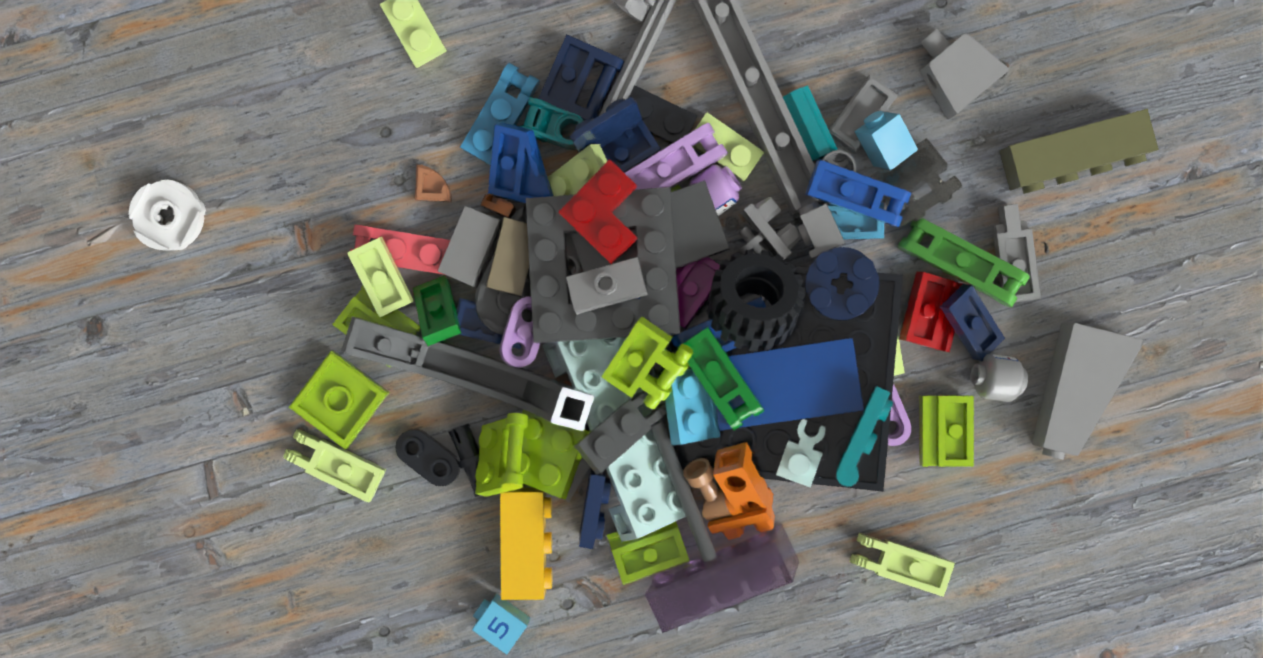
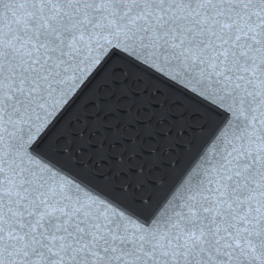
M713 260V261H715L716 263H718V264L720 265L724 260ZM794 266L796 268L794 275L800 274L803 280L801 287L805 288L804 303L791 335H787L785 341L780 345L774 342L773 348L768 350L853 338L863 408L865 409L875 385L891 392L888 399L892 401L903 275L878 273L879 291L874 303L863 314L855 318L835 320L822 315L811 304L805 286L809 267ZM841 273L839 279H832L831 285L837 287L838 294H844L846 289L853 288V282L847 280V273ZM708 299L696 315L708 310ZM765 299L764 303L766 307L772 306L767 299ZM742 345L741 349L734 348L726 353L728 356L768 350H764L762 346H759L757 351H749V346ZM891 410L885 421L878 419L872 433L878 435L869 455L862 453L857 463L858 481L856 484L848 487L839 483L836 470L863 411L806 418L805 433L809 436L817 435L820 426H825L823 439L813 447V449L821 451L823 454L812 484L884 492ZM802 419L741 427L736 430H720V437L673 445L683 470L690 462L700 458L707 459L714 469L717 450L747 442L752 451L751 460L760 477L769 480L794 482L778 476L776 473L788 440L796 443L800 441L797 429Z

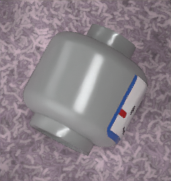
M987 354L983 361H979L978 364L972 367L970 380L975 385L976 392L981 398L1011 402L1018 395L1024 393L1028 383V373L1023 368L1022 363L1015 357Z

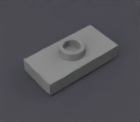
M638 257L566 277L576 314L648 295Z

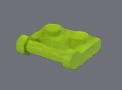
M509 413L507 418L482 425L479 436L480 455L475 474L477 480L475 494L488 497L523 487V475L520 474L523 431L528 426L527 415Z

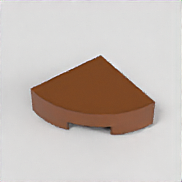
M485 194L480 206L509 219L517 210L513 203L501 198L498 199L491 194Z

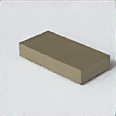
M504 217L486 288L522 296L529 268L527 223Z

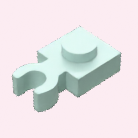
M802 419L797 429L800 441L796 443L788 440L776 475L811 487L823 452L815 450L813 447L823 439L825 426H820L817 435L809 436L805 433L807 419Z

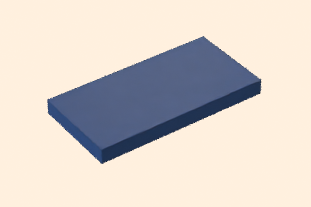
M853 338L729 356L765 410L756 417L751 415L743 420L741 427L864 410ZM739 394L730 400L729 403L735 409L743 404L744 400ZM716 406L719 431L732 429Z

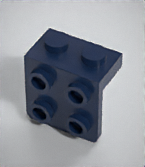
M633 97L626 100L621 98L612 102L606 108L605 113L595 119L588 118L580 122L570 135L579 153L590 144H600L606 160L610 159L624 173L661 151L658 143L642 120L638 105Z

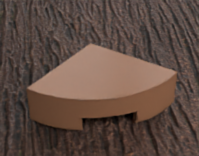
M416 166L415 200L452 202L451 191L444 178L427 166Z

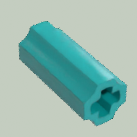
M808 85L783 96L813 162L825 157L832 151L838 150Z

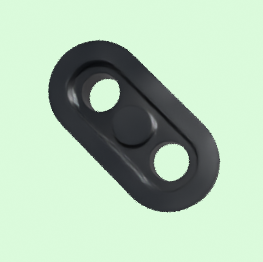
M410 429L402 433L397 439L395 448L399 459L431 484L447 486L458 477L460 467L457 456L425 431ZM410 441H415L419 446L416 454L410 453L407 449ZM437 463L446 465L447 472L445 475H439L435 471Z

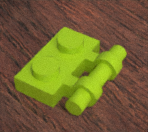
M641 316L603 373L602 378L631 398L640 387L648 393L643 400L644 404L651 409H655L660 401H665L672 392L671 385L677 376H682L689 367L688 360L692 356L693 350L689 346L681 344L676 353L669 352L665 348L672 339V336ZM655 363L665 368L659 378H654L648 374Z

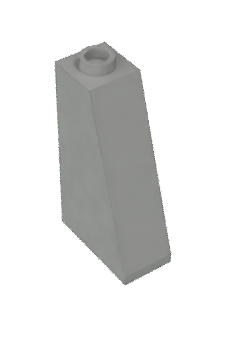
M1061 323L1032 445L1043 447V455L1064 460L1065 453L1078 456L1140 351L1143 340L1077 323Z

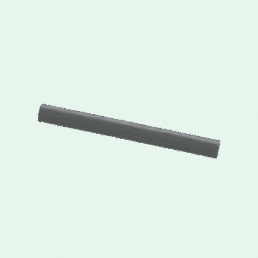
M660 422L651 426V431L704 562L710 561L717 557L689 484L683 476V469L675 449L671 445V439L665 424Z

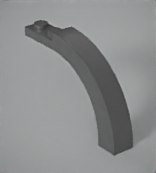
M354 316L351 318L341 349L345 354L435 378L493 397L531 412L551 423L580 431L584 430L594 396L536 372L521 367L514 368L507 365L504 361L442 341L427 346L422 335H415Z

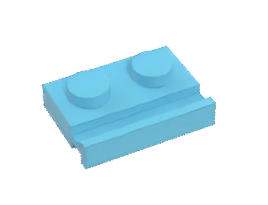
M687 369L682 376H677L671 385L672 392L665 400L671 445H682L720 437L715 403L693 370Z

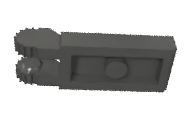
M643 390L632 400L624 402L577 442L574 447L596 475L600 474L652 429L651 425L667 413L665 403L658 405L644 418L637 409L644 403L643 400L648 394Z

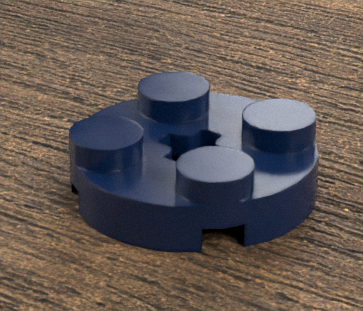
M837 247L821 253L810 265L805 281L806 292L811 304L822 315L835 320H850L863 314L876 300L879 291V275L874 263L862 252L853 248ZM841 273H847V280L853 282V288L846 289L844 294H838L837 287L831 285L832 279H839Z

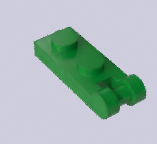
M709 326L682 343L693 350V354L688 360L689 366L733 430L743 425L742 421L749 416L754 415L756 417L765 411ZM740 394L744 403L734 409L729 401Z

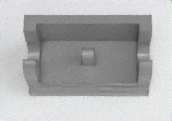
M465 206L438 272L477 288L495 251L502 221Z

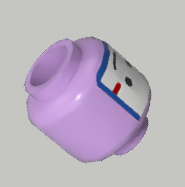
M715 164L710 165L690 180L689 186L705 180L718 216L739 201L738 191L742 187L736 176L727 166L721 168Z

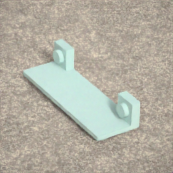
M626 338L553 342L542 345L555 378L568 374L573 387L594 396L587 418L590 431L624 402L632 400L643 391L639 387L631 398L602 378L603 373ZM644 403L637 408L644 418L653 410ZM658 420L653 425L660 423L661 420ZM650 430L606 468L620 504L609 508V512L622 542L638 539L686 517L653 433Z

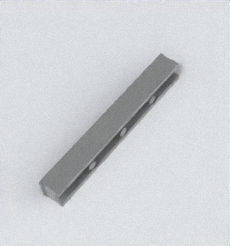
M692 0L761 150L765 152L764 157L791 214L798 213L800 208L813 202H821L822 200L805 195L815 167L738 0Z

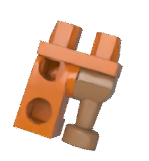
M747 442L717 450L714 469L707 459L700 458L690 462L683 471V476L689 485L699 488L704 498L702 516L709 521L707 527L712 534L722 532L728 540L739 538L744 534L745 526L753 524L760 533L774 528L775 515L772 509L774 494L770 487L767 486L765 480L760 477L751 460L752 451ZM713 476H714V478L716 479V481H717V483L719 484L720 487H717V485H716V484L714 483V481L712 480V479H713Z

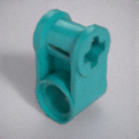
M530 97L528 100L530 108L524 125L519 127L533 130L538 141L548 142L568 150H577L572 140L562 137V132L567 125H578L583 119L575 113L560 109L543 100Z

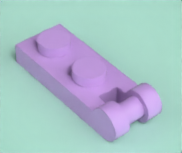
M706 123L625 172V174L637 185L635 190L662 187L673 188L707 166L719 161L728 152L723 144L719 145L713 136L715 131L710 123ZM701 142L706 153L698 157L692 146Z

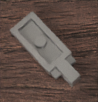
M1018 204L999 206V225H994L993 234L996 257L1030 275L1026 285L1020 286L1015 295L1017 297L1016 302L1041 299L1032 229H1029L1027 221H1020ZM998 273L999 284L1003 288L1007 278Z

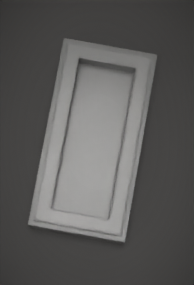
M869 75L829 128L831 136L855 153L861 146V143L854 131L863 126L865 118L877 111L886 112L898 95L872 75Z

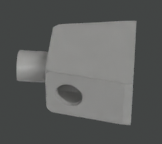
M936 29L921 42L923 47L933 57V60L920 70L921 75L948 120L958 114L1009 71L1006 65L967 33H964L955 42L950 44L942 33Z

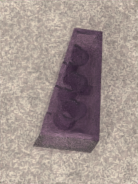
M783 524L716 553L717 557L710 561L704 562L702 558L696 559L686 564L682 570L672 574L671 571H667L654 577L645 596L662 633L792 583L799 565V559Z

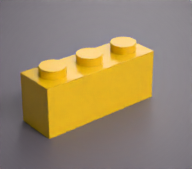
M521 488L500 493L501 600H544L546 589H552V567H546V554H552V532H546V518H552V497H546L545 492L536 488Z

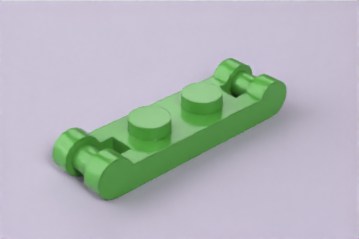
M919 216L914 217L910 224L912 228L907 238L903 237L897 246L900 250L919 258L965 284L973 285L975 289L992 297L1000 304L1009 308L1013 307L1017 300L1015 295L1020 286L1026 285L1030 278L1029 274ZM924 235L933 238L928 249L920 245ZM998 273L1007 278L1003 288L993 284Z

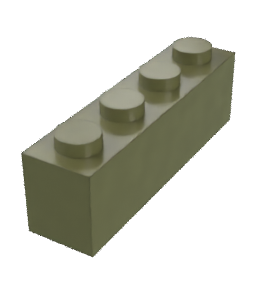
M1148 109L1010 145L999 150L1010 191L1022 188L1023 194L1044 189L1043 182L1056 179L1057 185L1078 180V173L1090 170L1091 176L1113 170L1112 163L1124 161L1125 167L1147 161L1146 154L1159 149Z

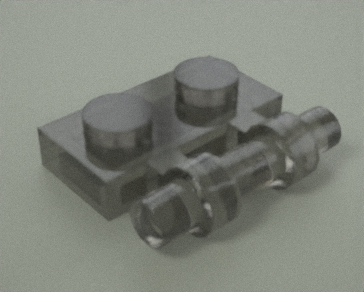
M927 138L916 144L918 150L892 170L880 168L868 176L911 192L908 204L904 203L905 209L900 213V216L903 217L900 224L902 227L912 220L917 222L926 216L925 212L939 202L941 204L946 203L953 198L952 194L962 188V184L956 176L951 177L945 182L940 178L939 175L947 170L948 164ZM927 183L932 191L917 200L912 192ZM883 195L882 201L887 207L890 198Z

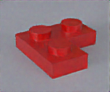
M609 159L558 213L611 264H614L638 239L613 214V211L637 188V185Z

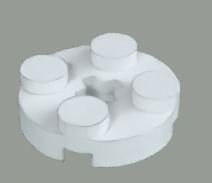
M167 179L147 184L136 192L129 206V219H132L135 229L133 231L136 237L146 246L163 251L183 250L200 234L206 210L204 203L199 200L197 194L190 187ZM171 206L173 208L174 220L172 222L168 221L166 225H163V217L159 215L160 210H168Z

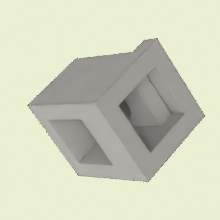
M818 201L798 210L803 224L797 226L806 246L813 243L815 247L814 250L809 251L812 259L825 251L845 244L827 203L820 206Z

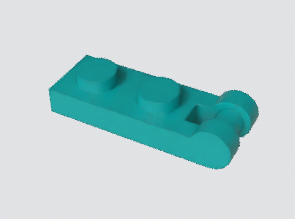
M875 385L838 464L836 476L839 483L843 486H852L858 481L857 463L862 453L870 454L878 437L872 431L878 419L881 421L886 420L893 405V401L888 399L891 392Z

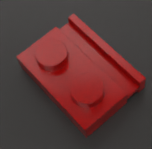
M916 271L899 340L950 353L955 330L940 306L963 283L954 282L953 280L926 272Z

